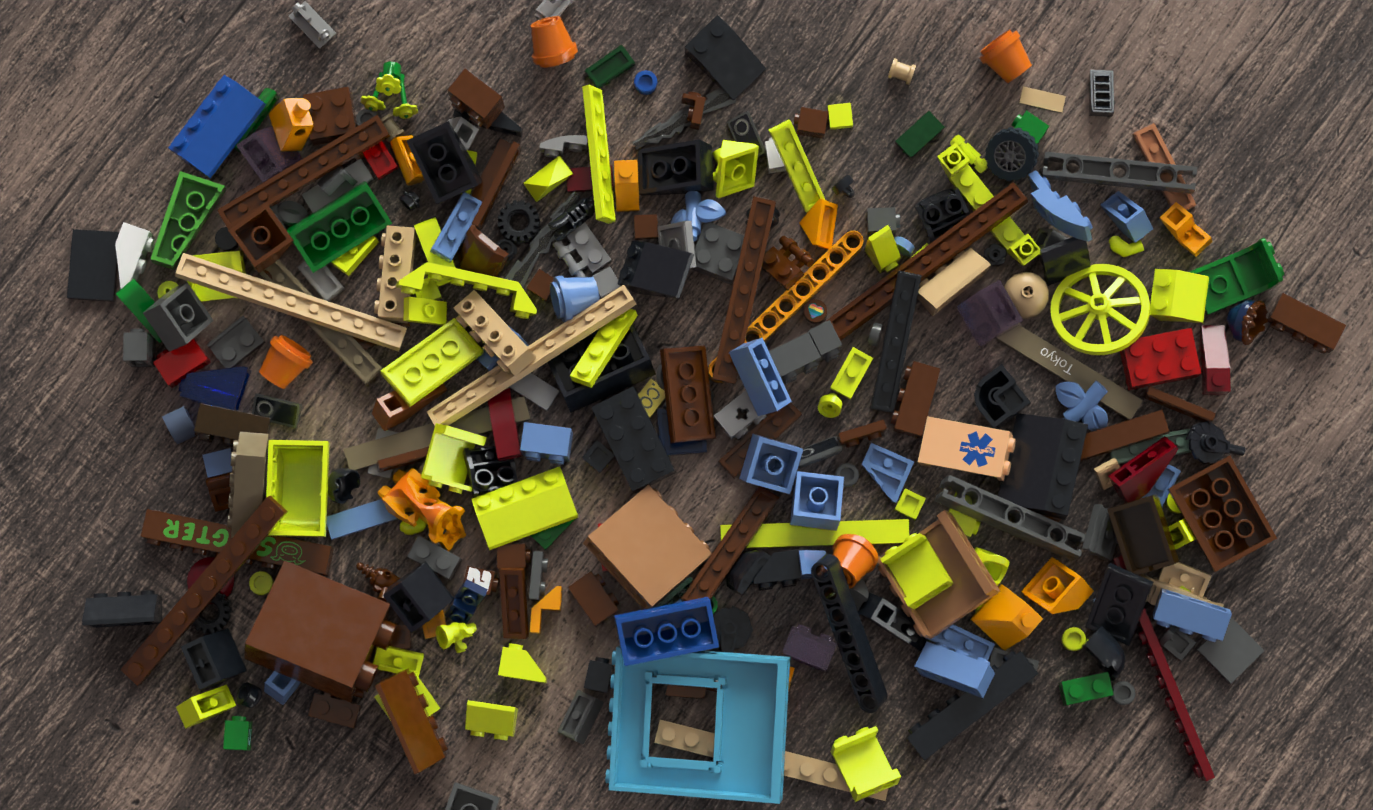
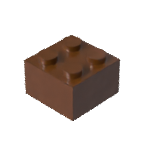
M467 69L462 71L448 89L452 107L460 113L465 111L470 116V120L478 127L483 125L488 129L505 108L502 96Z
M349 87L303 95V98L308 100L311 105L309 113L313 121V128L309 136L314 146L331 143L357 127L353 98Z

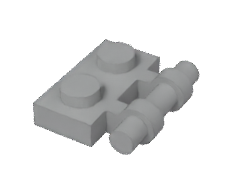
M583 223L566 236L570 241L569 245L564 246L562 241H556L553 244L559 259H563L569 267L568 271L571 276L586 277L582 271L588 267L591 273L594 274L612 261L586 223ZM575 250L582 258V261L576 263L571 256V253Z

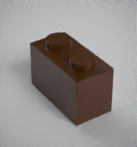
M590 571L568 588L592 623L597 627L619 611L616 606L620 603L612 592L610 594L606 593L603 588L606 583L599 573L594 575Z

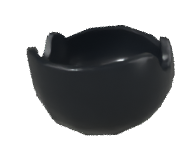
M338 468L328 478V496L335 503L344 504L348 499H353L351 495L352 490L360 487V475L357 470Z

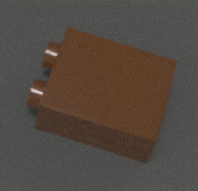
M284 560L245 642V659L351 702L357 688L365 692L369 691L379 667L369 662L375 647L387 651L395 634L397 624L388 621L389 603Z

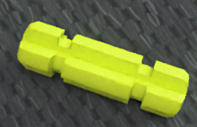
M956 135L951 140L950 145L952 146L954 143H957L969 158V163L971 165L974 164V168L979 173H983L988 168L987 160L985 158L981 159V154L969 143L966 144L964 142L965 139L961 135Z

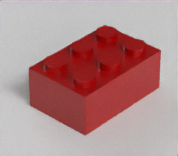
M1192 328L1140 337L1132 345L1120 351L1128 391L1196 378L1201 374Z

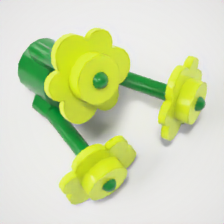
M391 61L384 63L383 71L379 73V78L376 79L377 84L373 96H361V103L368 110H385L384 102L377 99L379 92L387 96L392 95V93H400L402 105L393 108V115L402 119H408L417 114L418 109L417 105L407 104L404 86L405 75L401 73L402 67L399 63Z

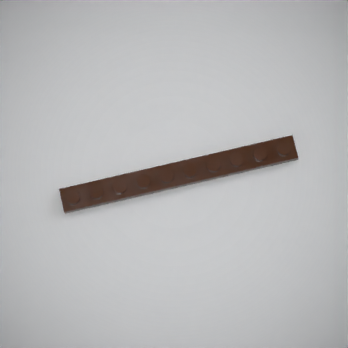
M1014 182L830 317L828 320L831 321L840 341L891 304L898 270L922 275L921 281H923L1026 205L1028 199Z
M268 496L121 668V671L137 686L142 684L287 514L288 511L272 496Z

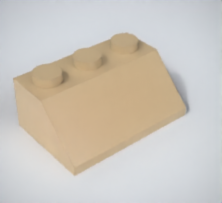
M972 248L966 252L963 250L953 258L954 261L950 265L944 264L934 272L936 276L930 281L926 278L920 283L917 298L932 316L937 314L987 273L990 263Z

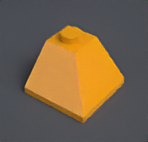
M1051 557L1021 592L1051 614L1079 609L1094 591L1079 574Z
M1001 584L998 587L1001 592L986 601L970 620L1002 650H1006L1028 637L1043 618L1025 601Z

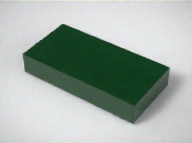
M621 44L584 70L593 85L601 89L634 66L635 62Z
M928 111L895 141V144L911 159L945 127Z

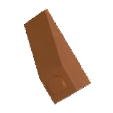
M441 384L411 407L394 390L376 399L372 415L382 429L386 431L406 421L445 393L447 388L444 384Z

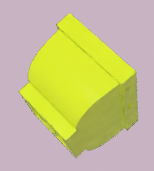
M302 440L268 441L266 498L272 496L288 511L268 536L326 537L330 442Z

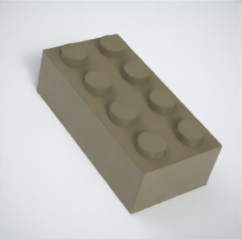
M240 432L238 441L234 440L233 452L231 454L232 473L230 474L229 487H231L228 503L230 512L227 522V528L232 529L231 538L234 537L265 500L269 434Z

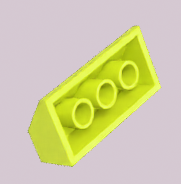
M560 466L471 499L489 550L579 518Z

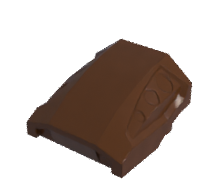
M472 224L466 233L465 241L457 256L462 270L499 277L501 270L507 262L509 253L501 249Z

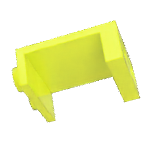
M243 250L192 255L246 274ZM187 281L200 301L237 298Z
M436 423L421 478L429 480L428 485L442 488L443 484L449 486L448 491L462 494L463 490L472 492V487L464 485L468 470L463 450L464 448L474 449L475 445L484 446L487 437Z
M920 533L909 535L905 538V543L899 547H891L885 552V556L880 558L882 563L888 565L906 595L903 598L906 604L913 609L923 605L954 584L927 537Z
M876 726L870 729L864 727L855 733L856 735L851 737L842 736L836 739L831 749V754L855 802L897 785L901 778L898 769L892 770L876 738L878 732Z

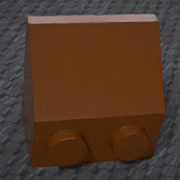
M267 203L228 230L259 273L276 262L294 242Z

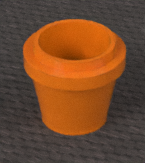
M560 16L543 18L531 24L534 52L532 60L534 64L542 68L564 64L575 57V54L578 52L575 42H572Z
M1010 29L980 51L982 55L979 57L983 64L986 63L1006 83L1011 82L1032 66L1019 39L1020 34L1017 30L1012 32Z
M284 335L279 337L273 336L270 341L271 346L259 373L274 385L285 389L305 368L309 369L313 361L310 359L311 354L297 342Z
M843 534L833 544L832 555H835L840 561L849 589L853 588L867 573L872 572L878 563L879 557L876 549L864 537L855 534Z

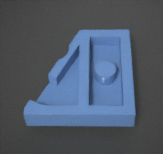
M871 443L862 466L888 498L896 504L914 461Z

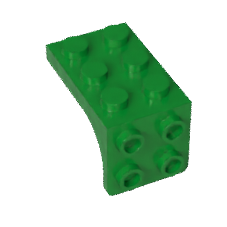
M1265 238L1259 239L1256 243L1241 251L1190 271V273L1209 277L1205 305L1206 316L1271 290L1283 281L1284 271L1281 264L1276 263L1274 259L1275 251L1270 241L1267 242Z

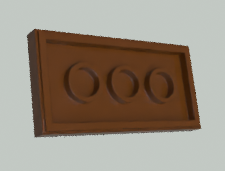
M705 345L660 349L670 443L716 439Z

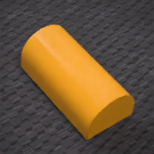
M412 135L395 137L390 141L407 185H414L425 180L407 143V140L413 138Z

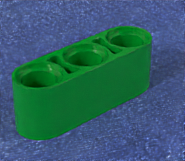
M133 278L116 295L154 338L161 343L162 340L143 314L155 301Z

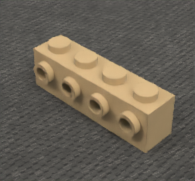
M387 226L386 233H382L381 246L385 248L384 255H380L379 269H382V278L377 279V292H380L379 300H375L374 314H378L379 319L388 322L408 323V321H403L404 298L411 297V294L402 293L401 288L396 287V283L413 272L417 236L416 230L413 227Z
M475 290L453 308L458 314L456 320L463 328L469 326L471 329L469 334L477 343L482 341L485 344L483 349L491 358L496 356L499 359L496 363L505 373L509 370L516 376L536 359L526 344Z

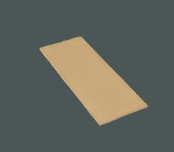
M1023 86L1019 103L1062 113L1066 96Z

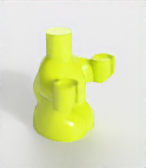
M453 622L450 625L437 626L436 638L440 647L447 649L454 643L457 653L465 652L467 645L462 640L473 636L477 630L476 624L474 622L469 624Z

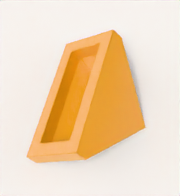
M819 199L799 222L812 245L827 250L832 247L838 204Z

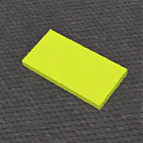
M453 318L380 372L405 403L411 407L483 355L484 350L461 324Z

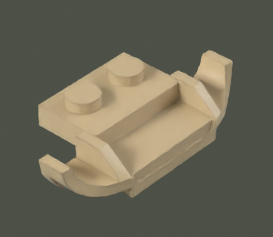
M1178 562L1162 568L1158 578H1151L1144 574L1139 575L1154 582L1147 599L1152 605H1156L1160 590L1163 588L1217 606H1224L1222 603H1216L1204 597L1212 575L1184 563ZM1184 586L1185 588L1190 590V592L1179 587Z

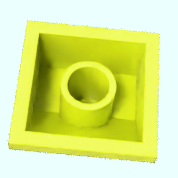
M1155 269L1150 316L1159 321L1203 323L1209 277L1180 270Z
M468 700L465 729L471 730L470 735L484 737L485 733L494 734V739L508 741V736L514 737L518 708Z

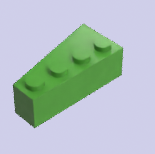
M180 171L151 256L153 264L172 270L176 269L183 253L187 252L225 193L226 188L224 185Z

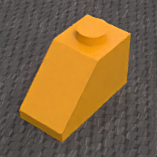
M637 160L614 161L616 212L640 211Z

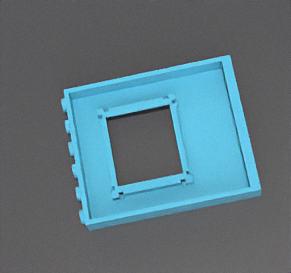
M620 645L616 647V651L613 650L612 665H615V674L611 675L610 686L614 689V698H610L609 712H613L612 722H609L608 736L612 737L611 745L607 747V760H610V769L606 770L605 777L606 783H609V790L781 803L783 800L790 657L698 651L624 666ZM653 683L717 688L713 762L649 757Z

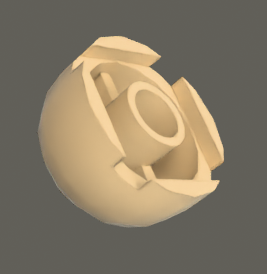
M1021 272L1013 275L1007 280L1002 293L1005 309L1011 315L1023 319H1030L1039 315L1045 309L1049 299V290L1046 282L1039 275L1032 272Z

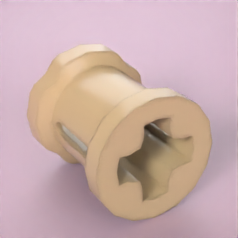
M894 58L888 78L894 77L906 81V84L910 85L916 65L909 66L898 62V59Z

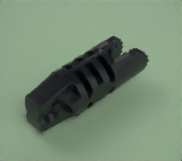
M593 194L579 200L575 205L548 224L551 230L560 228L554 234L557 242L564 239L594 215Z

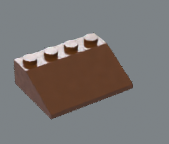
M1231 456L1168 488L1214 572L1277 539Z
M405 669L381 680L375 687L413 772L417 774L445 758L447 755L445 751L448 750L445 739L443 737L439 738L436 729L439 726L434 715L429 716L426 710L429 704L424 693L419 694L416 686L419 685L416 674L414 671L410 673L409 669Z

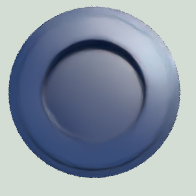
M647 70L639 72L634 79L635 89L643 95L653 93L657 88L655 74Z

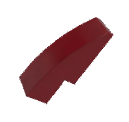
M509 388L488 400L499 461L522 456Z

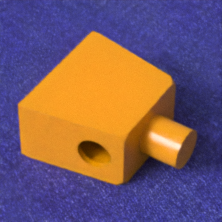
M304 98L283 99L269 113L281 151H302L313 128V121L309 113L311 105Z

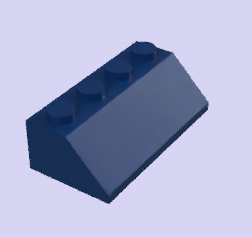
M223 75L210 94L203 100L197 111L188 120L187 124L174 138L168 149L185 163L211 178L266 104L239 83Z
M708 597L614 616L624 666L719 647L711 602Z

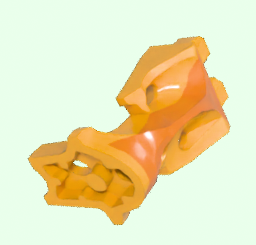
M411 468L408 472L399 469L392 478L396 485L392 489L385 485L378 491L380 499L390 514L413 527L417 525L416 521L419 518L428 525V536L431 542L434 544L439 542L445 550L450 551L458 539L465 538L466 533L460 520L465 512L464 508L460 506L452 507L439 499L440 492L434 486L428 485L429 481L421 478V474L414 468ZM422 489L427 490L426 493H419ZM405 512H414V513L409 516V515H407Z

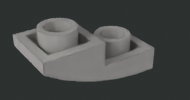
M582 135L552 138L540 143V152L549 158H556L558 155L564 156L565 147H569L568 150L573 152H582V149L588 150V138Z

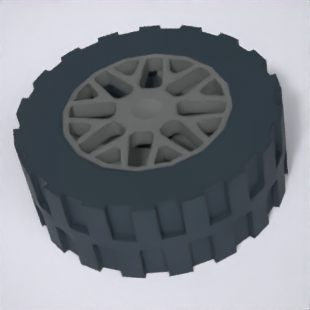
M1004 128L996 133L988 142L985 150V160H987L988 168L1000 179H1006V181L1020 180L1022 177H1026L1037 164V158L1039 157L1038 144L1035 143L1034 137L1030 136L1029 132L1021 130L1022 128Z

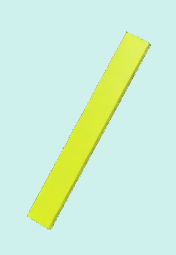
M909 519L840 521L837 531L790 525V523L762 524L746 548L833 546L837 538L843 534L859 535L867 539L871 544L905 543V538L909 536ZM720 525L721 540L732 525Z

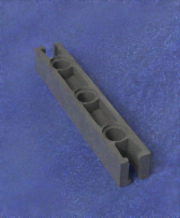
M1045 152L1044 164L1048 165V161L1063 164L1062 171H1047L1048 167L1043 166L1042 177L1045 176L1049 180L1193 194L1195 191L1196 183L1188 185L1177 183L1176 181L1177 175H1191V177L1195 178L1197 176V167L1055 152ZM1074 163L1078 165L1079 170L1076 173H1070L1067 171L1066 166ZM1122 168L1126 175L1118 178L1114 176L1113 170ZM1169 173L1172 176V181L1168 183L1163 182L1160 179V174Z
M951 475L941 480L939 488H942L943 491L936 495L935 502L1070 561L1081 556L1082 550H1075L1067 546L1065 541H1072L1077 546L1084 543L1086 534ZM945 486L956 491V497L947 494L948 490L944 489ZM965 495L971 498L972 505L966 502ZM1008 513L1014 517V523L1009 521ZM1050 532L1055 534L1056 542L1051 539Z

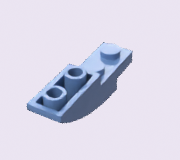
M1036 170L1029 173L1028 177L1031 188L1034 191L1031 193V197L1037 212L1048 223L1065 234L1087 242L1091 241L1090 230L1093 229L1092 224L1087 216L1083 218L1078 204L1075 201L1071 202L1067 195L1060 198L1056 191L1052 192L1045 176L1041 177Z

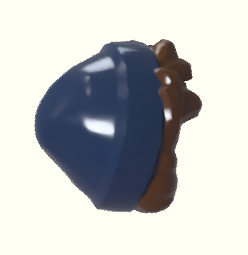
M1246 300L1229 311L1226 320L1235 340L1242 342L1244 345H1249L1260 332L1265 331L1264 324L1268 322L1266 318L1268 311L1263 301Z

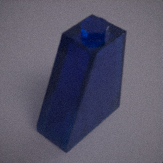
M242 366L187 373L186 378H183L179 385L180 396L183 399L199 404L202 403L239 411L251 370L248 367Z

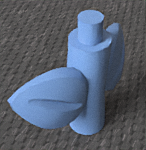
M689 191L685 194L686 209L676 212L671 224L692 221L693 241L695 242L697 236L701 233L702 222L707 223L718 220L726 215V211L718 202L711 199L701 201V194L699 192Z
M1097 380L1086 393L1075 382L1057 384V398L1064 407L1068 408L1063 413L1065 416L1063 419L1075 422L1082 420V423L1088 424L1087 429L1090 431L1106 428L1108 424L1107 413L1097 404L1108 391Z

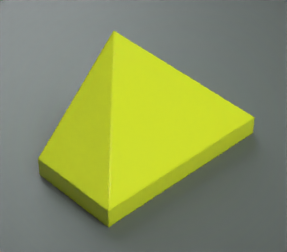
M559 155L523 184L535 201L538 202L571 177L573 173Z

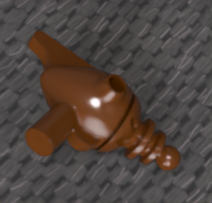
M361 562L356 565L357 570H362L361 574L366 575V579L370 578L371 586H373L375 592L379 593L378 599L387 602L383 594L390 585L401 578L385 568L374 569V566L369 567L368 564L364 566Z

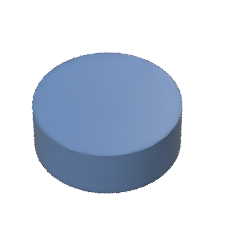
M894 237L899 253L910 257L915 249L914 245L903 237Z

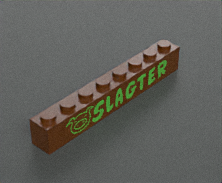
M147 509L141 537L147 539V544L160 546L161 542L170 544L169 548L183 551L184 547L193 549L192 553L206 556L207 552L216 553L215 557H217L232 539V529L227 528V525ZM267 536L244 564L252 565L253 561L262 563L261 567L275 570V567H281L285 560L321 576H328L334 548L283 536Z

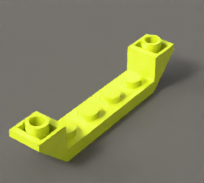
M954 143L937 156L950 182L959 189L962 197L973 211L994 197L968 165L970 160L957 143ZM1010 216L990 230L1000 245L1005 248L1006 252L1023 266L1040 254L1041 249L1029 234H1023Z
M427 262L396 283V287L401 288L402 293L415 295V291L419 292L422 290L424 275H428V279L434 281H441L444 278L451 280L450 283L457 286H464L467 283L474 285L473 289L487 291V288L495 289L496 294L510 296V293H513L510 312L516 313L515 317L529 319V316H534L537 312L536 307L517 281Z

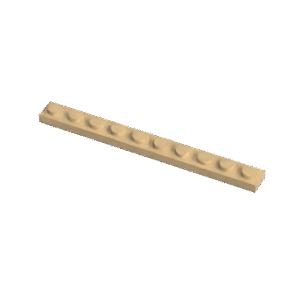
M183 253L175 272V277L398 352L407 330L406 327Z
M622 285L574 316L573 319L566 321L527 346L536 359L516 376L509 370L505 373L498 365L426 412L434 426L436 423L449 426L637 305L627 288Z
M660 720L654 743L713 758L715 733ZM785 751L784 776L850 792L837 764ZM888 789L869 797L886 801Z

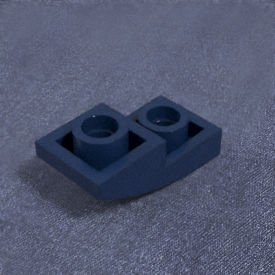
M466 579L454 596V600L449 604L444 616L451 618L454 622L467 624L474 615L476 607L485 597L488 589Z

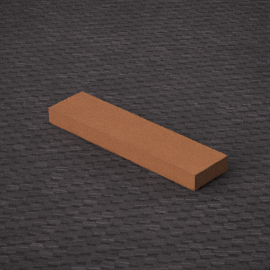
M1154 123L1133 133V137L1146 162L1176 165ZM1165 172L1160 174V179L1168 183L1172 181V176ZM1177 175V183L1186 184L1182 176ZM1162 191L1169 207L1175 202L1186 210L1196 206L1191 194Z

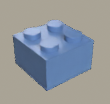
M524 422L520 451L523 456L527 457L526 460L540 462L541 458L550 460V463L564 465V461H570L573 440L572 429Z
M752 434L739 479L747 483L790 494L803 449Z
M797 471L793 484L790 525L837 531L841 519L844 477Z

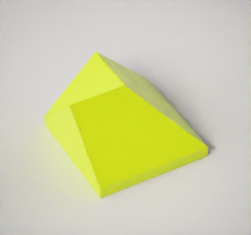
M723 140L716 187V197L718 199L754 187L758 145Z

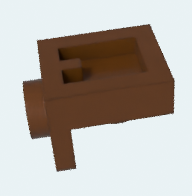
M696 92L683 93L681 103L694 106L689 107L687 120L691 121V129L699 130L706 98L701 97V94Z

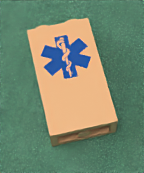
M927 416L918 463L925 467L933 465L996 477L999 481H1004L1005 475L1008 476L1010 472L1011 462L1008 461L1010 452H1014L1016 439H1013L1010 431Z

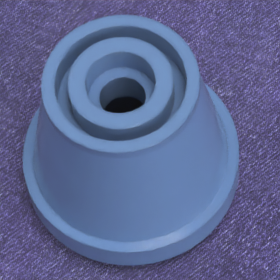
M561 275L554 277L553 282L550 283V295L554 312L557 318L561 319L564 323L600 300L594 277L564 278Z

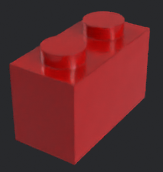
M195 338L186 345L170 352L168 350L161 352L156 356L157 360L153 362L171 388H174L211 363Z

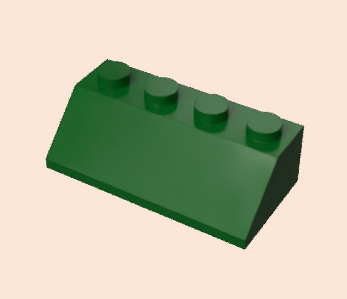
M363 181L286 231L294 240L293 243L314 273L391 225L392 222L366 181Z

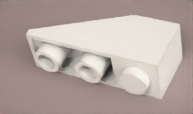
M124 222L115 243L121 288L133 278L137 281L139 274L144 272L147 263L145 261L146 255L152 251L155 243L154 235L150 231Z

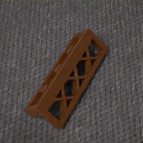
M500 138L481 175L483 182L475 187L471 195L482 201L472 222L479 231H481L521 152L520 144L514 141L511 144Z

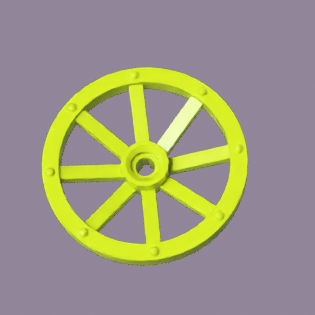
M1094 264L1067 276L1056 288L1051 301V319L1058 336L1072 349L1089 355H1108L1129 347L1142 335L1150 317L1149 296L1142 282L1130 271L1110 264ZM1096 275L1117 277L1104 294L1100 293ZM1089 277L1093 296L1079 292L1071 287L1078 281ZM1125 282L1130 284L1139 296L1110 299ZM1064 295L1087 303L1059 314L1060 304ZM1141 305V314L1137 324L1124 317L1112 307ZM1089 312L1076 336L1073 337L1064 328L1062 321ZM1109 316L1130 330L1126 336L1114 342H1111L1106 320ZM1095 319L1100 322L1104 344H1090L1082 341Z

